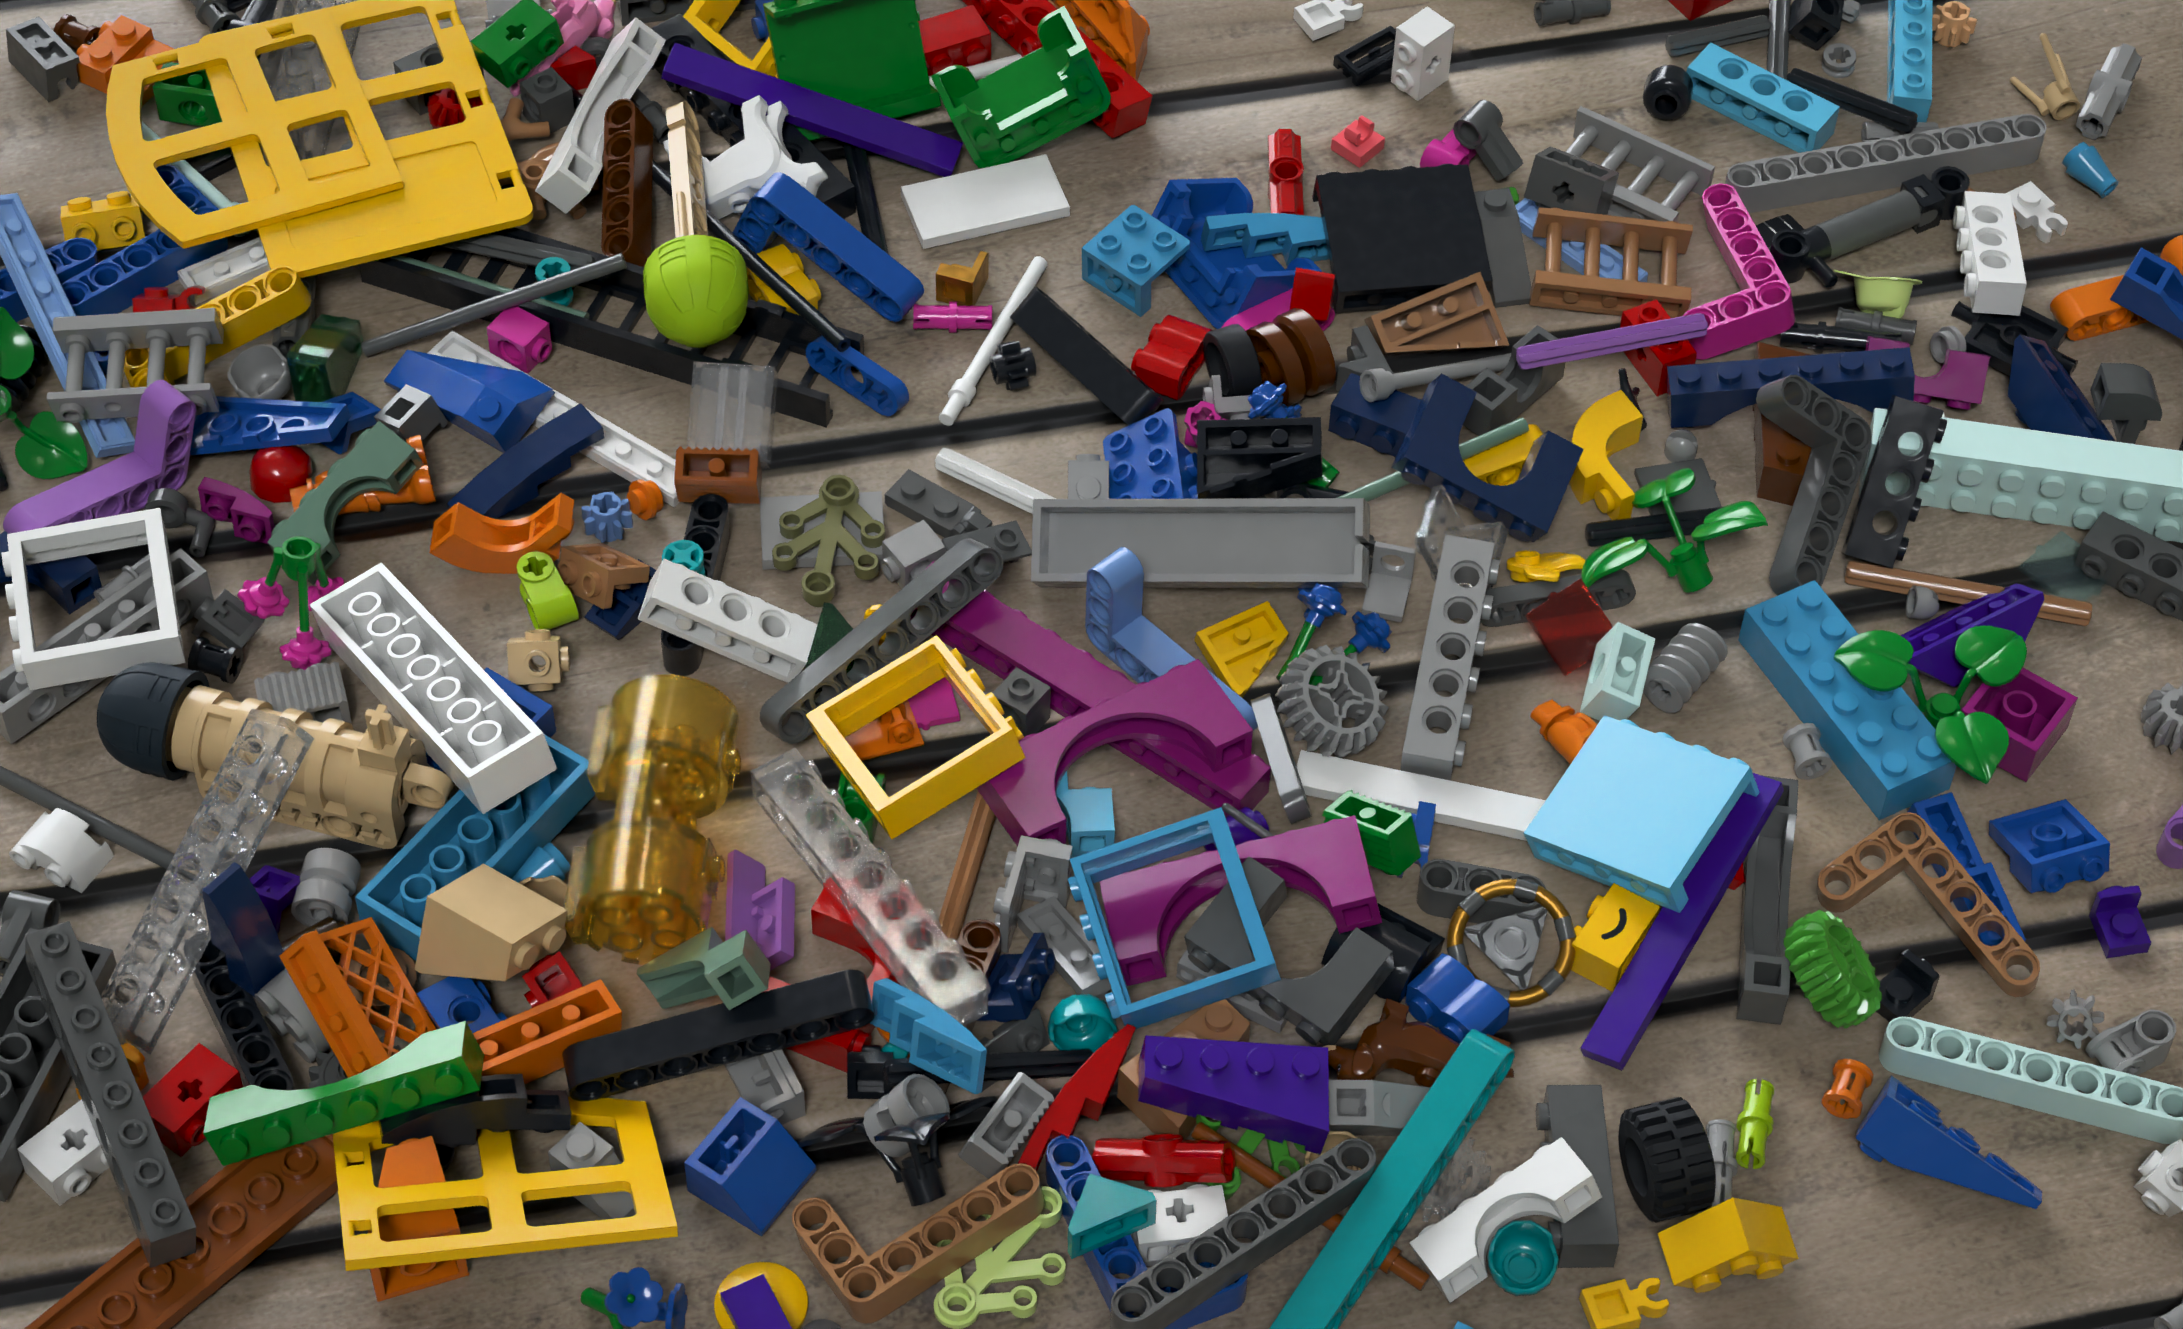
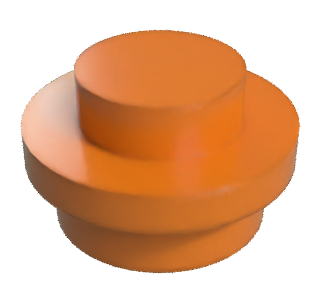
M642 479L633 481L630 484L627 499L629 500L631 512L643 520L655 517L656 513L663 508V496L657 484L651 480L644 481Z

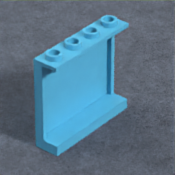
M1604 715L1533 818L1524 835L1535 858L1610 887L1615 883L1652 903L1680 913L1689 900L1683 887V882L1742 793L1757 797L1760 791L1752 769L1740 759H1727L1713 754L1701 745L1690 746L1676 741L1672 736L1664 732L1653 733L1640 728L1630 720L1622 719L1619 721Z

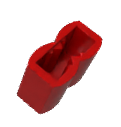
M1167 315L1160 324H1154L1144 349L1139 348L1136 351L1132 360L1131 370L1155 392L1179 400L1189 387L1194 374L1201 369L1205 362L1203 340L1206 333L1212 331V329Z

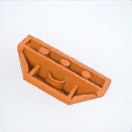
M1052 0L1059 8L1065 6L1074 24L1077 27H1083L1087 37H1090L1098 47L1138 81L1147 54V40L1150 28L1145 17L1138 15L1128 0Z

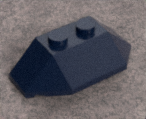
M2019 335L2014 341L2008 397L2016 407L2015 414L2019 420L2027 425L2030 430L2115 441L2103 422L2098 420L2095 410L2077 384L2051 353L2052 351L2046 342Z

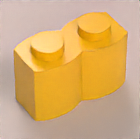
M780 244L757 253L763 261L818 310V301L821 300L819 286L813 278L808 279L804 274L802 261L796 252L791 253L784 244ZM746 266L749 294L755 302L758 299L784 306L786 311L799 315Z

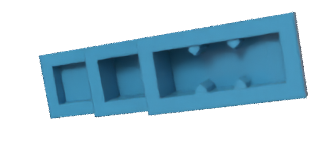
M1239 213L1207 216L1205 218L1201 235L1204 251L1242 246L1245 258L1283 253L1286 266L1293 259L1299 257L1309 258L1313 262L1329 259L1321 217L1287 213Z
M888 978L875 981L872 995L874 1019L870 1024L889 1032V1043L910 1052L909 1063L971 1093H982L987 1049L951 1015L919 994Z

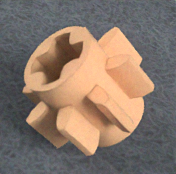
M1957 1L1947 2L1943 6L1937 5L1932 17V31H1936L1934 40L1945 47H1956L1962 42L1967 44L1970 34H1974L1977 19L1969 17L1970 8Z

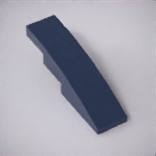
M581 403L512 446L477 474L447 503L448 509L459 502L484 516L494 519L509 513L538 497L537 486L571 468L570 456L604 439L603 427Z

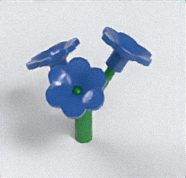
M642 1267L633 1268L628 1273L617 1272L612 1275L609 1280L610 1292L607 1295L591 1287L586 1288L581 1294V1303L608 1316L613 1329H624L623 1326L631 1328L639 1324V1322L649 1323L653 1320L665 1321L666 1329H684L688 1299L685 1294L684 1283H676L674 1290L670 1292L668 1302H659L663 1296V1289L658 1282L650 1280L649 1272Z

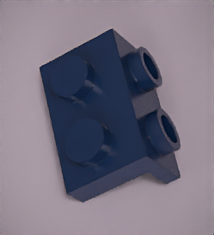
M1034 933L1023 954H1001L973 1005L977 1021L996 1020L997 1022H1008L1011 1020H1026L1036 1001L1040 999L1047 980L1055 970V955L1053 950L1048 948L1044 933Z

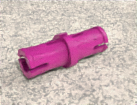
M949 301V305L915 304L913 309V329H949V333H957V329L991 330L992 305L961 306L957 305L955 301Z

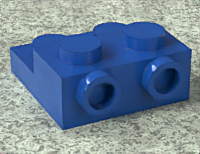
M2066 799L1989 821V836L2010 856V872L2030 893L2038 891L2055 893L2061 890L2066 883L2084 879L2089 882L2096 881L2105 872L2109 871L2110 842Z

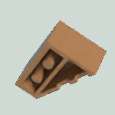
M1481 272L1364 319L1383 355L1496 349L1509 346Z
M1226 999L1203 1006L1166 1033L1164 1037L1249 1042L1250 1022ZM1140 1052L1119 1068L1117 1097L1154 1134H1179L1183 1136V1140H1186L1197 1124L1196 1118L1138 1101Z

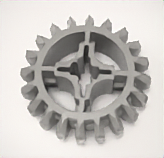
M1327 644L1319 646L1316 650L1313 648L1307 649L1299 655V658H1294L1288 664L1286 671L1278 680L1282 686L1277 690L1275 696L1283 702L1279 705L1277 712L1288 717L1283 728L1293 727L1297 732L1294 741L1302 739L1307 741V752L1314 751L1319 747L1322 756L1327 757L1333 753L1338 758L1346 757L1348 754H1358L1365 746L1373 743L1378 736V732L1383 729L1386 722L1382 717L1386 715L1389 707L1381 701L1385 698L1387 691L1377 688L1376 684L1379 683L1381 676H1371L1368 672L1371 662L1359 664L1357 662V652L1345 656L1342 646L1330 650ZM1323 676L1322 683H1318L1316 686L1310 685V677ZM1348 717L1355 719L1353 728H1342L1343 720H1346Z

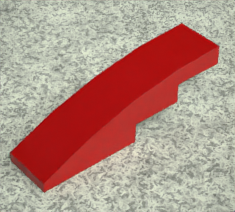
M1129 1024L1124 1026L1097 1049L1069 1079L1037 1124L1018 1164L1030 1165L1037 1172L1047 1145L1052 1139L1060 1135L1066 1136L1069 1139L1070 1135H1073L1081 1115L1095 1121L1099 1120L1118 1076L1119 1068L1122 1066L1130 1048L1136 1027Z

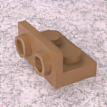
M604 543L561 546V556L557 570L572 594L601 609H608L612 607L614 589H629L631 584L648 582L650 566Z

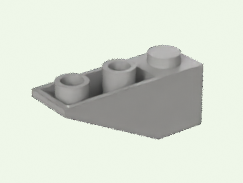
M1329 1080V1131H1348L1353 1135L1399 1136L1431 1087L1376 1080Z

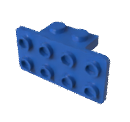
M1171 409L1161 410L1104 438L1105 461H1109V499H1198L1197 454L1195 452L1190 453L1179 441L1177 419Z

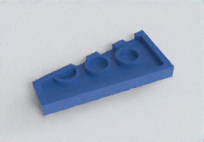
M216 396L219 402V412H205L201 415H195L190 455L331 442L336 438L351 416L347 405L341 403Z

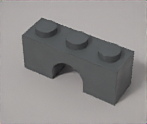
M1537 325L1512 346L1510 360L1500 376L1486 368L1467 384L1466 387L1476 391L1477 394L1463 426L1479 436L1512 422L1564 376L1565 363L1522 370L1519 368L1516 360L1517 348L1520 346L1557 340L1558 338Z

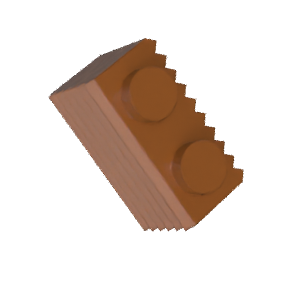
M680 446L676 449L674 485L678 502H694V500L704 494H717L722 496L727 503L760 504L762 469L759 452L756 448H753L751 451L748 448H745L743 451L737 448L733 451L729 447L725 451L722 447L719 450H716L714 447L710 450L706 447L702 450L698 447L692 450L688 446L684 450Z

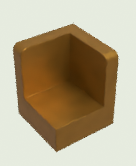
M980 251L972 268L959 264L948 265L941 263L936 272V300L948 304L949 301H955L957 305L975 306L989 278V253Z

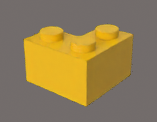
M1734 1197L1658 1233L1674 1286L1693 1288L1696 1293L1718 1288L1722 1284L1720 1279L1731 1274L1756 1275L1757 1279L1772 1278L1784 1272V1265L1799 1259L1782 1207Z

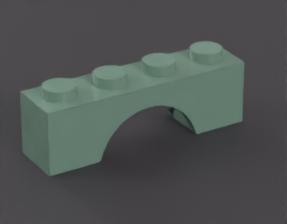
M378 421L372 428L366 429L359 435L355 442V447L344 459L337 460L330 467L324 481L316 489H311L303 496L299 508L289 519H284L276 525L267 543L274 550L275 547H282L285 540L291 537H307L314 541V543L321 545V559L326 571L341 555L334 539V526L341 509L351 499L365 492L386 491L397 494L422 467V460L412 446ZM315 571L307 580L312 585L318 579Z

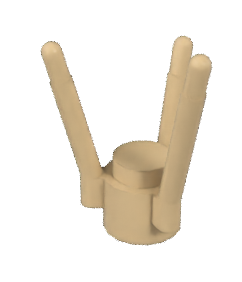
M2041 33L2040 40L2056 81L2045 87L2043 99L2039 98L2015 76L2010 78V82L2037 106L2042 116L2051 113L2055 120H2064L2073 116L2079 110L2080 102L2071 88L2060 55L2054 53L2046 33Z

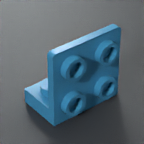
M1131 205L1082 247V279L1142 317L1151 309V282L1190 249V240L1136 205Z

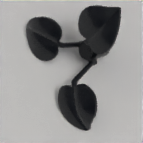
M996 1096L979 1097L956 1102L949 1105L950 1114L949 1112L925 1115L912 1120L907 1125H897L874 1136L875 1142L900 1141L908 1143L911 1156L901 1160L903 1169L898 1166L892 1157L880 1152L875 1146L874 1148L893 1172L896 1183H904L911 1206L929 1203L946 1195L938 1171L939 1168H942L938 1148L939 1130L949 1121L965 1116L980 1107L992 1108L998 1100ZM854 1117L821 1126L797 1143L803 1149L805 1146L826 1142L847 1133L863 1134L869 1141L870 1139L866 1134L863 1124L864 1117ZM946 1121V1123H945L943 1126H941L938 1130H936V1131L933 1133V1131H934L937 1127H939L941 1124H943V1123ZM928 1139H930V1159L928 1153H920L917 1144L926 1145Z

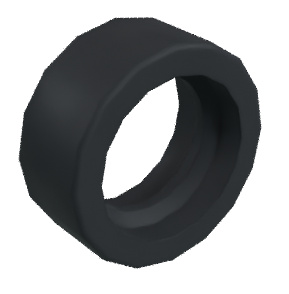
M1232 324L1206 333L1203 340L1205 363L1210 378L1212 375H1220L1222 397L1252 395L1253 390L1262 384V377L1257 353L1245 329L1239 324Z

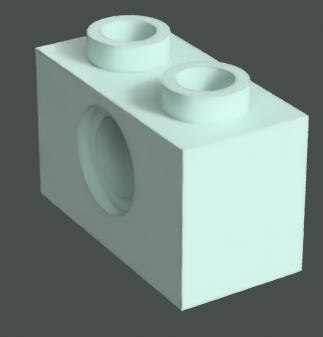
M1617 622L1596 644L1580 713L1599 721L1604 715L1619 721L1628 719L1640 707L1655 638Z

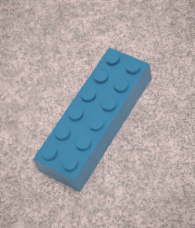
M1815 580L1745 609L1738 641L1803 723H1813L1819 728L1821 747L1830 755L1831 760L1878 820L1911 807L1915 802L1926 800L1950 789L1957 765L1941 751L1935 739V728L1902 687L1888 692L1872 690L1857 682L1840 663L1834 660V655L1838 648L1850 638L1858 635V633Z
M544 734L557 767L552 773L485 814H482L466 795L459 790L355 896L359 919L363 920L372 917L385 941L394 948L404 951L416 961L427 896L483 863L512 879L536 847L540 846L543 848L547 843L551 842L596 794L593 763Z

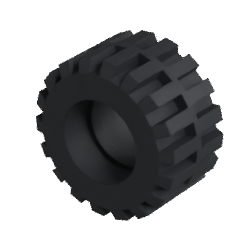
M1676 1097L1625 1110L1620 1118L1618 1135L1621 1163L1630 1192L1648 1220L1656 1223L1711 1208L1716 1188L1714 1159L1705 1129L1691 1105L1685 1099L1683 1100L1682 1097Z

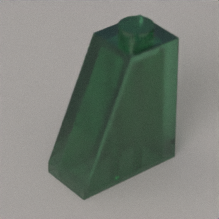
M321 314L289 350L287 362L295 401L322 402L346 393L363 351L361 347L363 337L360 320Z

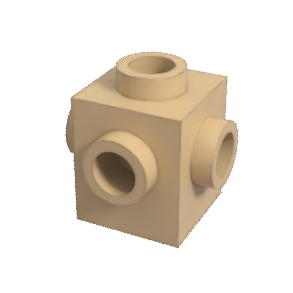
M550 630L525 631L524 638H510L507 642L509 681L516 685L528 684V691L553 690V683H561L563 672H570L569 646L561 647V636H551ZM533 656L543 657L546 664H536Z

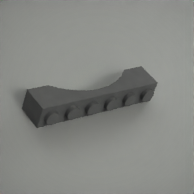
M1764 776L1782 782L1784 792L1745 857L1736 1019L1781 1025L1789 998L1790 961L1785 957L1786 948L1783 938L1786 937V929H1788L1789 889L1797 819L1798 780Z

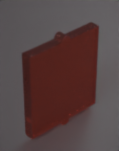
M1581 578L1559 593L1551 592L1547 596V601L1524 615L1564 676L1570 674L1587 661L1592 662L1596 644L1613 628Z

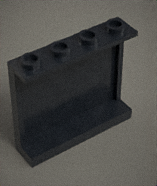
M1442 164L1435 167L1421 168L1407 166L1401 169L1380 171L1368 169L1363 172L1352 173L1329 172L1316 176L1312 199L1313 202H1319L1332 274H1335L1332 302L1335 313L1389 309L1478 272H1481L1487 290L1490 292L1493 279L1468 164Z

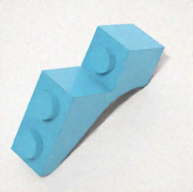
M1066 771L1056 790V797L1066 817V835L1069 845L1073 846L1072 857L1114 844L1115 826L1112 788L1085 787L1068 790Z

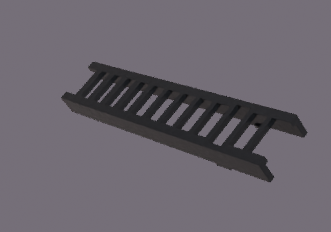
M515 227L491 233L590 254L595 258V262L609 257ZM437 246L410 252L407 257L426 262ZM454 249L443 268L461 273L474 253ZM391 257L359 264L362 282L450 310H456L503 294V292ZM488 257L490 260L478 277V279L496 284L510 264L525 269L513 290L538 282L535 275V266ZM626 262L627 268L578 285L599 292L586 311L589 313V319L532 301L517 305V307L549 323L552 342L827 428L833 417V410L830 409L829 394L811 389L819 375L811 366H809L799 385L775 378L790 351L806 356L808 344L821 336L800 315L786 311L784 306L758 299L757 302L748 299L745 317L733 333L742 337L728 359L723 357L721 361L703 355L707 347H692L689 351L667 344L670 339L660 332L655 339L631 333L646 310L643 282L644 267ZM612 296L634 303L619 328L596 322ZM502 311L479 319L492 322ZM837 327L850 339V346L864 355V335ZM757 336L780 343L763 373L753 371L751 363L742 361ZM851 366L852 371L859 372L857 368Z

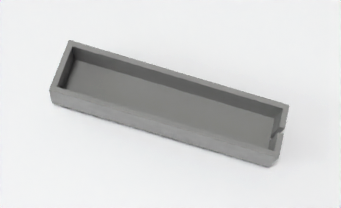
M1364 498L1033 499L1031 582L1041 588H1086L1088 570L1118 548L1126 547L1136 555L1143 567V588H1313L1316 583L1326 584L1333 588H1369V550L1361 543H1369L1370 505Z

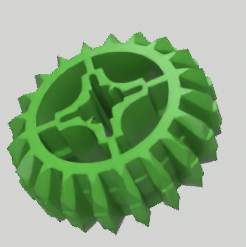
M1818 910L1799 918L1791 927L1786 929V937L1783 939L1786 948L1785 957L1790 961L1789 970L1794 973L1797 980L1796 984L1803 990L1804 998L1810 1000L1815 1011L1821 1012L1824 1020L1831 1022L1837 1028L1844 1027L1846 1029L1866 1021L1875 1011L1880 1009L1882 993L1879 990L1880 981L1875 976L1876 968L1871 965L1868 958L1869 954L1865 953L1861 946V941L1855 938L1851 928L1845 927L1842 919L1835 917L1829 911L1823 912Z

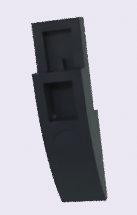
M496 1074L482 1076L479 1091L379 1120L382 1144L397 1146L407 1139H421L432 1136L435 1144L444 1147H458L460 1145H475L477 1129H487L492 1132H505L509 1129L534 1130L540 1133L570 1130L572 1113L566 1090H526L523 1074Z

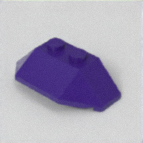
M2015 583L2005 587L2004 591L2000 593L1988 594L1960 605L1900 635L1911 643L1914 650L1912 659L1908 664L1915 666L1917 672L1927 677L1943 682L1948 686H1959L1965 673L1969 670V668L1961 665L1955 657V644L1959 636L1967 629L1975 626H1993L2014 631L2025 642L2045 600L2043 592Z

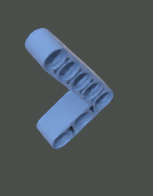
M1120 547L1087 572L1086 633L1099 651L1137 683L1149 682L1166 674L1175 666L1186 665L1196 659L1142 615L1143 567L1131 550L1126 547ZM1208 670L1253 731L1257 729L1258 725L1252 707Z

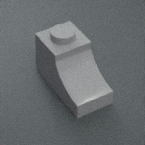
M581 1122L548 1151L551 1171L621 1164L614 1152V1147ZM620 1191L573 1196L603 1220L636 1215L629 1192Z

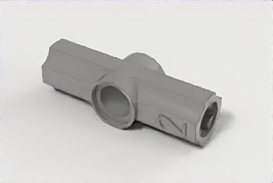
M2124 43L2119 47H2112L2101 71L2096 70L2085 98V104H2083L2077 118L2076 127L2081 130L2082 136L2093 140L2101 136H2107L2117 113H2122L2131 92L2133 79H2135L2142 60L2135 47Z

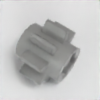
M2073 989L2070 992V998L2064 1002L2057 998L2053 999L2052 1006L2059 1015L2049 1016L2047 1018V1026H2058V1043H2061L2066 1038L2074 1041L2076 1048L2080 1049L2083 1039L2088 1036L2093 1039L2099 1034L2093 1023L2103 1022L2104 1012H2093L2094 995L2089 996L2085 1000L2077 997V993ZM2079 1013L2084 1015L2083 1023L2079 1021L2074 1022L2072 1025L2067 1023L2068 1014L2072 1017H2076Z

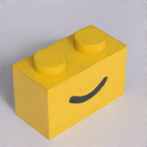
M1613 883L1604 897L1597 895L1587 913L1589 920L1584 927L1577 925L1574 928L1576 938L1572 946L1576 953L1571 971L1613 992L1658 916L1660 906Z

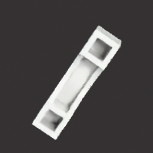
M1561 1137L1552 1144L1539 1148L1532 1158L1513 1171L1500 1175L1493 1185L1477 1196L1464 1200L1454 1212L1438 1223L1425 1227L1418 1237L1409 1243L1421 1266L1431 1276L1430 1278L1449 1303H1451L1488 1277L1486 1254L1489 1244L1498 1229L1515 1219L1529 1215L1548 1216L1566 1223L1602 1198V1195L1592 1173Z

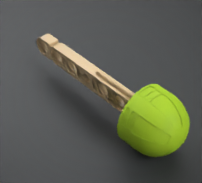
M684 100L666 109L667 126L670 129L668 131V146L676 238L659 246L647 259L643 270L644 298L648 315L662 335L687 347L700 348L722 341L737 330L746 314L749 287L746 263L739 251L724 240L708 236L702 156L699 144V125L693 109Z

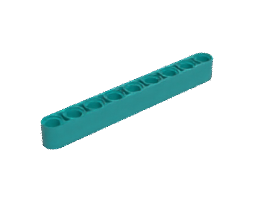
M1472 1029L1465 1036L1269 1329H1339L1505 1079L1515 1058V1051L1476 1029Z

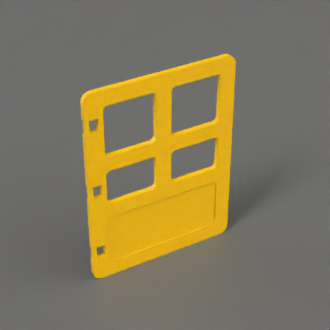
M358 0L323 8L327 9L355 73L356 70L342 34L344 30L416 13L425 14L443 62L375 79L360 80L358 78L370 107L442 89H453L458 98L465 121L459 124L385 140L402 177L404 188L257 228L270 270L278 266H290L300 278L509 229L530 222L534 214L532 202L525 184H523L517 163L494 103H492L487 85L454 0ZM323 9L208 34L202 37L199 40V42L241 32L244 30L256 28L259 26L271 24L289 18L305 15ZM450 18L453 26L441 29L438 20ZM293 30L271 35L272 39L291 35ZM325 63L324 66L331 83L329 89L275 102L279 105H286L333 92L336 88ZM218 65L205 69L221 121L246 115L247 111L229 68L226 65ZM480 96L483 105L471 108L468 99ZM343 117L353 145L350 149L300 160L310 182L325 181L365 170L369 167L348 118ZM250 141L230 147L248 202L277 194L280 191L270 166L265 164L257 141ZM511 177L514 187L501 189L498 180Z

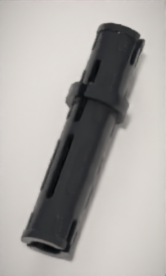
M1821 321L1818 322V325L1794 322V325L1789 330L1781 333L1780 346L1815 349V353H1823V350L1865 351L1868 336L1901 341L1902 332H1883L1827 326L1826 322Z

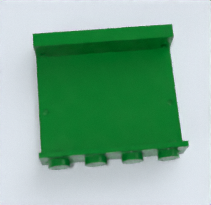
M774 0L763 4L778 79L891 118L941 106L938 91L929 83L915 0ZM794 125L809 141L825 137V135Z

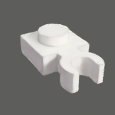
M1313 0L1295 7L1293 19L1314 41L1344 29L1345 21L1360 19L1363 13V4L1358 3L1350 6L1352 5V0H1335L1332 2L1330 0Z
M2031 181L2005 193L2011 194L2013 210L2017 216L2015 222L2022 229L2032 225L2036 229L2037 238L2044 243L2050 242L2053 232L2051 229L2057 231L2061 236L2065 234L2068 225L2067 220L2060 214L2053 213L2056 204Z

